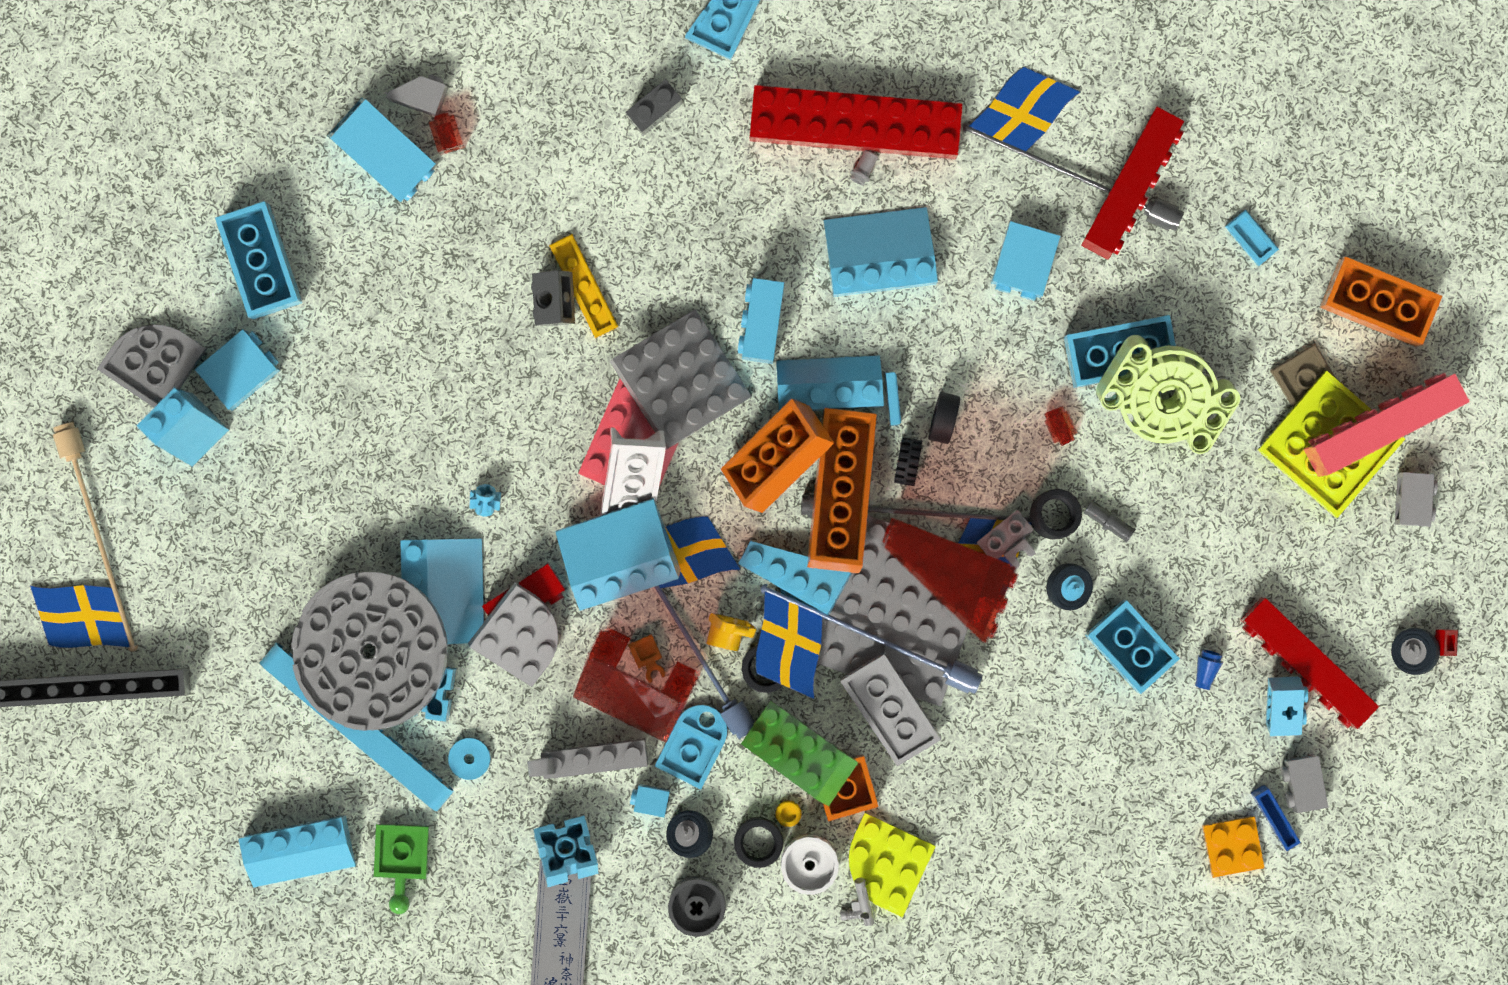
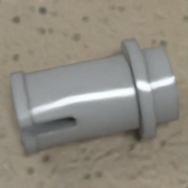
M864 150L855 170L850 172V179L864 186L865 182H869L868 176L878 160V156Z

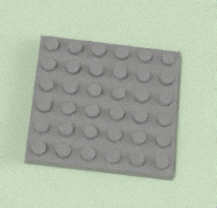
M867 515L863 566L860 573L851 574L829 615L946 667L948 662L953 664L958 658L991 564V559ZM822 617V640L817 664L849 674L885 652L915 698L941 706L948 687L945 684L946 678L942 677L944 671Z

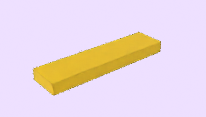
M573 234L550 244L549 246L561 271L573 272L574 297L595 339L618 328Z

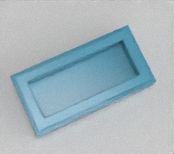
M1244 210L1225 226L1257 266H1260L1279 250L1247 210Z
M895 372L885 373L890 426H897L901 423L897 376Z

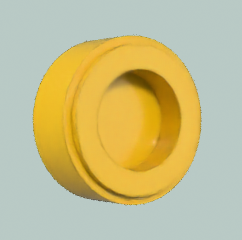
M786 800L777 806L775 815L777 821L782 826L792 827L800 821L802 813L796 802Z

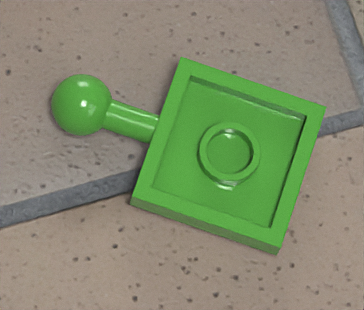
M376 824L374 877L395 878L394 895L389 900V908L395 914L405 913L410 906V901L405 895L406 879H427L429 826Z

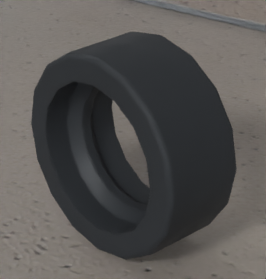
M945 392L939 393L930 425L929 440L949 444L959 411L960 396Z
M1052 489L1037 496L1033 501L1029 512L1030 522L1034 530L1042 537L1050 540L1062 539L1074 533L1080 526L1082 519L1081 505L1078 499L1069 491ZM1051 499L1061 500L1069 509V522L1062 529L1055 530L1049 528L1042 519V508Z
M755 645L747 651L742 661L741 671L745 682L757 692L770 693L779 690L784 685L775 681L761 683L753 677L751 662L756 657L758 645Z
M753 817L744 821L737 829L734 837V849L738 858L746 865L754 868H764L773 864L780 857L783 849V835L779 827L772 820L764 817ZM754 827L767 829L774 838L772 851L762 858L750 856L743 846L745 834Z

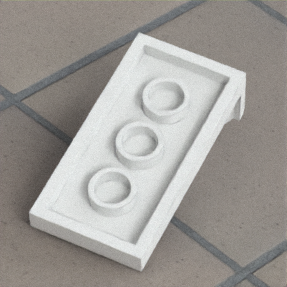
M611 427L612 443L600 516L653 498L656 502L666 450L663 430L657 431L648 439L638 440L625 439L616 428Z

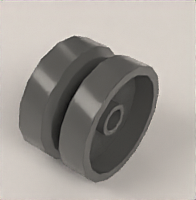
M700 875L686 877L678 882L671 892L668 903L669 918L675 928L684 935L693 937L706 936L715 931L723 921L726 910L725 895L719 884L709 877ZM693 901L696 903L702 902V907L694 909L692 906Z

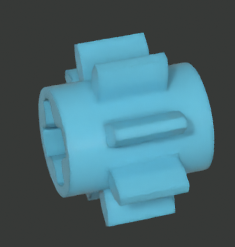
M482 484L476 488V491H470L469 508H475L477 515L487 517L491 516L494 510H500L501 492H496L493 486Z

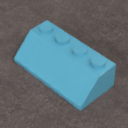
M880 355L776 361L779 410L791 399L809 405L813 411H821L824 408L841 410L880 408L884 406Z
M346 815L246 835L238 839L243 865L253 887L356 866Z

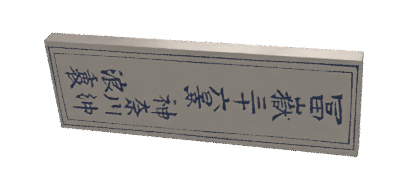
M541 859L539 864L531 985H583L591 876L578 879L577 873L568 875V882L547 887Z

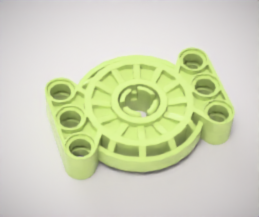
M1132 335L1124 341L1096 388V394L1102 406L1110 411L1120 409L1126 424L1143 439L1155 443H1173L1185 439L1191 450L1197 454H1204L1211 449L1240 402V395L1233 383L1226 379L1217 381L1211 367L1203 357L1194 351L1180 346H1163L1150 350L1144 338L1139 335ZM1143 347L1140 353L1132 354L1135 348ZM1204 367L1208 371L1209 376L1203 374ZM1122 370H1129L1126 375L1118 376ZM1175 389L1174 395L1165 400L1161 399L1158 393L1159 390L1164 393ZM1112 391L1115 392L1113 397L1105 398V395L1107 393ZM1230 391L1228 397L1221 398L1223 393ZM1126 413L1132 414V416L1134 417L1132 422L1127 417ZM1217 413L1215 418L1207 420L1209 415ZM1203 435L1201 440L1193 441L1195 437Z

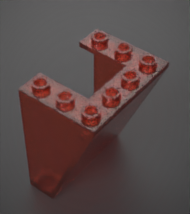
M891 517L880 544L982 642L987 643L988 638L993 639L998 628V624L995 622L998 612L1003 614L1008 603V599L1005 598L1008 587L1013 589L1018 578V573H1015L1016 567Z
M609 627L601 629L587 656L573 698L667 743L701 672L677 661L661 690L616 668L631 638Z

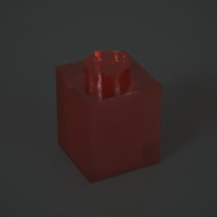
M449 113L439 114L434 117V121L429 122L436 148L440 155L465 148L457 119L454 115L449 116Z

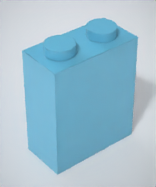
M1010 221L991 284L996 285V290L1004 293H1010L1011 290L1021 292L1020 297L1035 301L1036 297L1041 298L1045 291L1060 236Z
M242 329L195 369L226 408L231 411L280 371L276 366L279 363L277 358L270 351L267 353L263 351L259 346L263 342L253 331L248 333Z

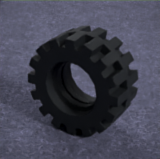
M902 437L894 483L915 486L922 440Z

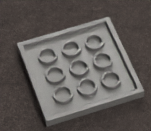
M696 309L609 361L654 432L664 431L666 450L752 397Z

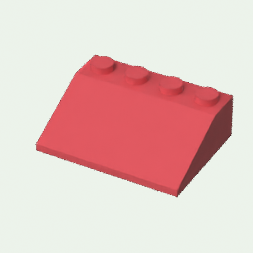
M621 379L617 383L578 474L605 485L612 443L611 427L616 428L625 439L645 440L655 434ZM678 443L665 450L659 486Z

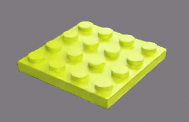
M1324 371L1257 450L1330 514L1338 518L1403 443L1405 438L1401 437L1330 475L1318 477L1304 451V448L1310 446L1308 441L1321 434L1328 433L1331 435L1333 434L1332 428L1344 422L1352 421L1354 423L1356 422L1355 416L1367 410H1372L1328 371Z

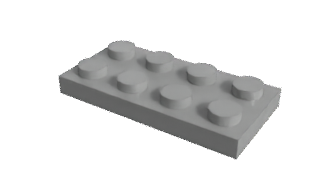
M885 652L841 678L840 682L896 766L901 765L941 741V735Z

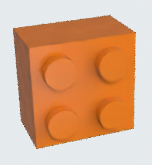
M863 754L852 757L859 763L830 805L823 804L828 821L879 807Z

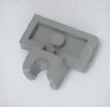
M1018 510L977 542L984 553L991 559L992 563L1004 555L1015 570L1020 566L1016 559L1017 552L1024 551L1030 557L1036 554L1034 549L1024 539L1034 529Z

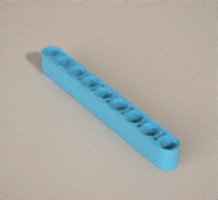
M276 642L259 664L434 811H438L454 790L450 786L447 788L441 783L443 780L430 769L427 771L423 768V763L410 752L409 754L402 750L403 747L392 737L385 736L382 733V729L355 730L344 727L320 714L309 703L298 685L293 670V654L286 653L282 649L283 646Z

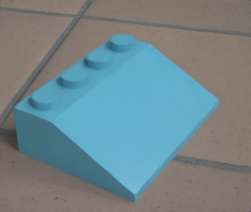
M927 207L824 220L833 297L937 284L935 255Z
M654 498L555 531L570 586L580 611L679 579L681 569Z
M482 539L400 540L401 578L420 589L433 603L444 624L448 644L468 643L484 623V609L482 608L484 605Z

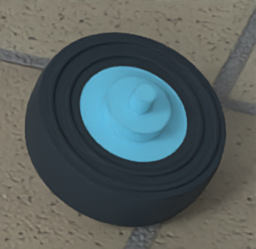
M1065 563L1056 567L1051 572L1046 585L1050 601L1058 608L1069 611L1077 610L1084 606L1091 597L1093 590V581L1089 572L1082 566L1074 563Z

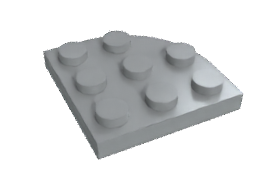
M149 325L135 328L120 337L111 347L97 370L152 407H155L174 388L180 389L207 348L175 328L165 325Z
M514 582L468 642V645L482 656L532 687L554 657L558 643V630L554 617L547 605L539 597Z

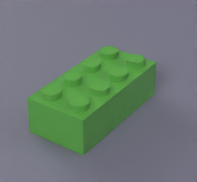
M772 701L768 703L741 743L814 799L827 806L833 801L859 763Z

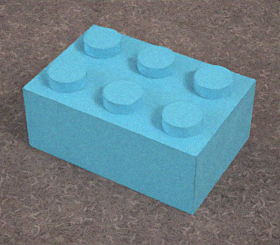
M753 278L752 284H747L745 302H749V309L743 310L741 327L746 328L745 336L739 337L738 353L742 354V360L773 364L784 282Z
M1122 600L1084 634L1139 694H1142L1180 659L1127 600Z

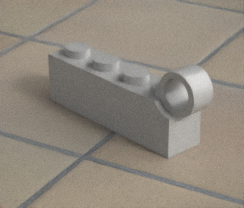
M645 738L542 751L540 753L541 758L527 761L529 777L543 776L544 779L646 767L649 765Z

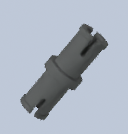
M1094 500L1091 501L1083 513L1102 525L1103 530L1106 531L1108 529L1124 540L1125 543L1128 542L1136 530L1116 517L1117 513L1114 511L1112 513Z

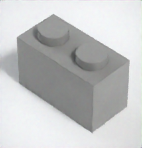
M1408 472L1397 474L1394 525L1431 527V522H1434L1436 518V507L1432 506L1433 496H1436L1438 488L1437 480H1434V474Z
M1313 754L1285 759L1284 766L1281 767V775L1283 781L1288 782L1289 792L1285 794L1288 807L1292 808L1296 813L1329 808L1319 756Z

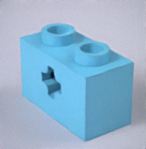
M1300 677L1268 678L1266 725L1270 736L1302 735V725H1306L1307 722L1306 710L1303 707L1304 702H1308V689L1306 686L1303 687Z

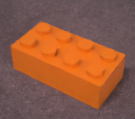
M1345 256L1338 260L1319 308L1417 347L1423 345L1442 295Z
M791 399L721 468V471L743 506L763 513L834 442L811 407Z

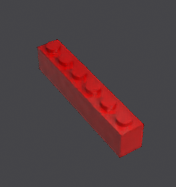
M1159 107L1155 108L1081 246L1107 260L1110 259L1113 253L1119 254L1125 241L1121 240V237L1125 231L1130 233L1137 220L1133 217L1137 209L1142 211L1149 198L1145 195L1148 187L1154 189L1161 176L1157 173L1160 165L1164 167L1167 165L1173 154L1169 152L1172 143L1177 145L1185 132L1180 129L1184 120Z
M1261 597L1240 619L1245 624L1242 629L1252 638L1257 636L1263 642L1261 647L1270 656L1276 654L1282 660L1280 665L1289 674L1295 672L1301 678L1303 687H1307L1308 692L1314 690L1320 696L1318 702L1328 711L1333 708L1339 714L1336 719L1347 729L1350 726L1359 729L1380 707L1266 598Z

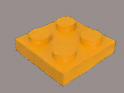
M1254 816L1202 825L1213 878L1264 868Z

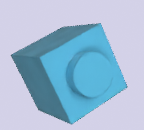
M639 784L638 790L633 789L630 804L635 805L633 812L664 818L670 790Z

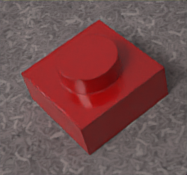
M1436 629L1434 637L1439 643L1440 656H1457L1458 630Z

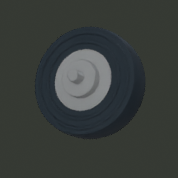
M1409 628L1396 636L1391 647V655L1395 665L1401 671L1410 675H1421L1435 667L1440 657V647L1437 639L1429 631L1422 628Z
M693 810L682 811L676 814L667 827L666 838L668 845L674 853L681 857L695 858L701 856L709 849L713 840L711 822L705 815Z

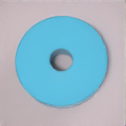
M464 738L452 746L448 762L456 776L465 780H473L479 778L488 770L491 755L488 747L481 740ZM467 754L474 756L473 763L469 764L465 761Z

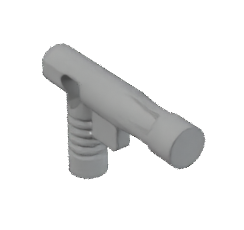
M857 878L854 880L858 900H852V909L840 910L841 921L859 918L863 919L866 927L874 925V919L864 878Z

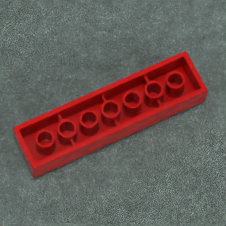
M754 85L749 138L753 142L957 159L963 103Z

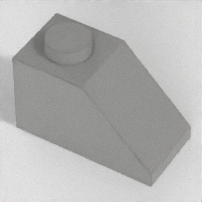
M429 75L428 78L420 76L389 91L386 98L390 102L438 117L448 87L446 84H443L444 80L437 76Z

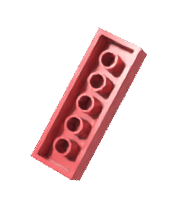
M1444 372L1434 375L1424 381L1426 386L1423 387L1421 384L1411 387L1401 393V399L1399 397L1390 398L1378 405L1379 410H1367L1355 416L1356 422H1344L1332 428L1333 434H1321L1309 440L1310 446L1304 448V451L1317 476L1330 475L1469 403L1470 401L1456 374L1447 376Z

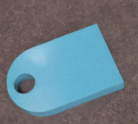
M695 705L686 709L678 718L655 767L701 790L726 741L727 725L721 717V713L708 705ZM704 712H710L715 717V722L710 727L703 726L699 721L700 715Z

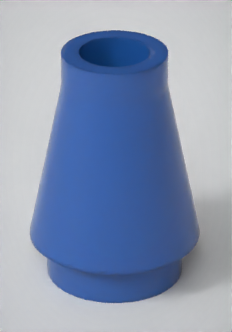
M1202 650L1201 655H1198L1196 687L1210 690L1223 664V661H1221L1223 655L1210 650Z

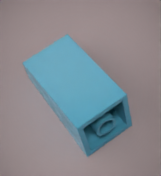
M361 98L327 135L399 202L403 199L408 201L417 191L415 186L421 180L427 181L435 172L433 169L435 163L364 98Z
M176 388L136 425L156 446L192 467L229 431L193 393Z

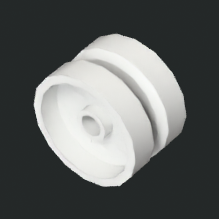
M806 833L796 836L787 843L782 852L781 871L784 880L793 890L801 894L814 895L824 892L833 884L838 875L839 862L834 847L827 839L817 834ZM808 860H812L815 863L811 870H808L805 866V862Z

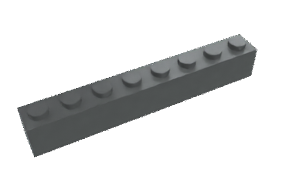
M190 668L0 680V707L173 697L191 694Z

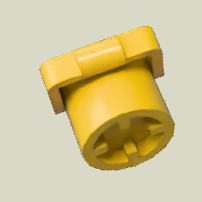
M711 613L709 615L711 625L706 644L739 651L742 636L754 638L757 628L747 620Z

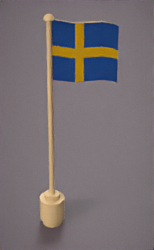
M74 422L62 424L53 428L55 433L53 434L59 458H65L66 462L72 461L111 587L80 585L43 588L30 585L48 645L62 648L109 645L129 647L128 650L134 652L137 650L138 645L135 646L77 461V459L82 458L81 453L85 452L78 427L75 428Z

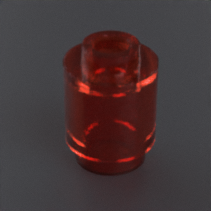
M1064 406L1044 414L1046 418L1044 422L1054 443L1059 442L1063 446L1075 440L1073 435L1078 432L1069 411H1065Z

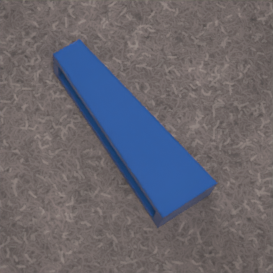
M1262 785L1252 791L1250 794L1284 849L1288 851L1300 844L1301 842L1269 788Z

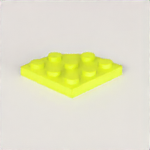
M864 812L849 848V867L853 880L864 878L869 901L903 918L936 846Z

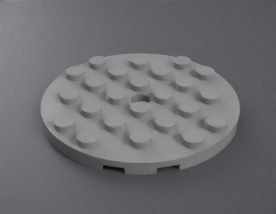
M353 573L342 576L325 585L303 608V613L297 627L294 629L292 637L293 670L304 696L324 717L355 730L387 729L408 721L422 711L432 700L445 674L448 643L444 624L438 611L429 598L416 586L402 578L386 573ZM369 643L376 647L374 658L371 659L367 658L363 653L364 647Z

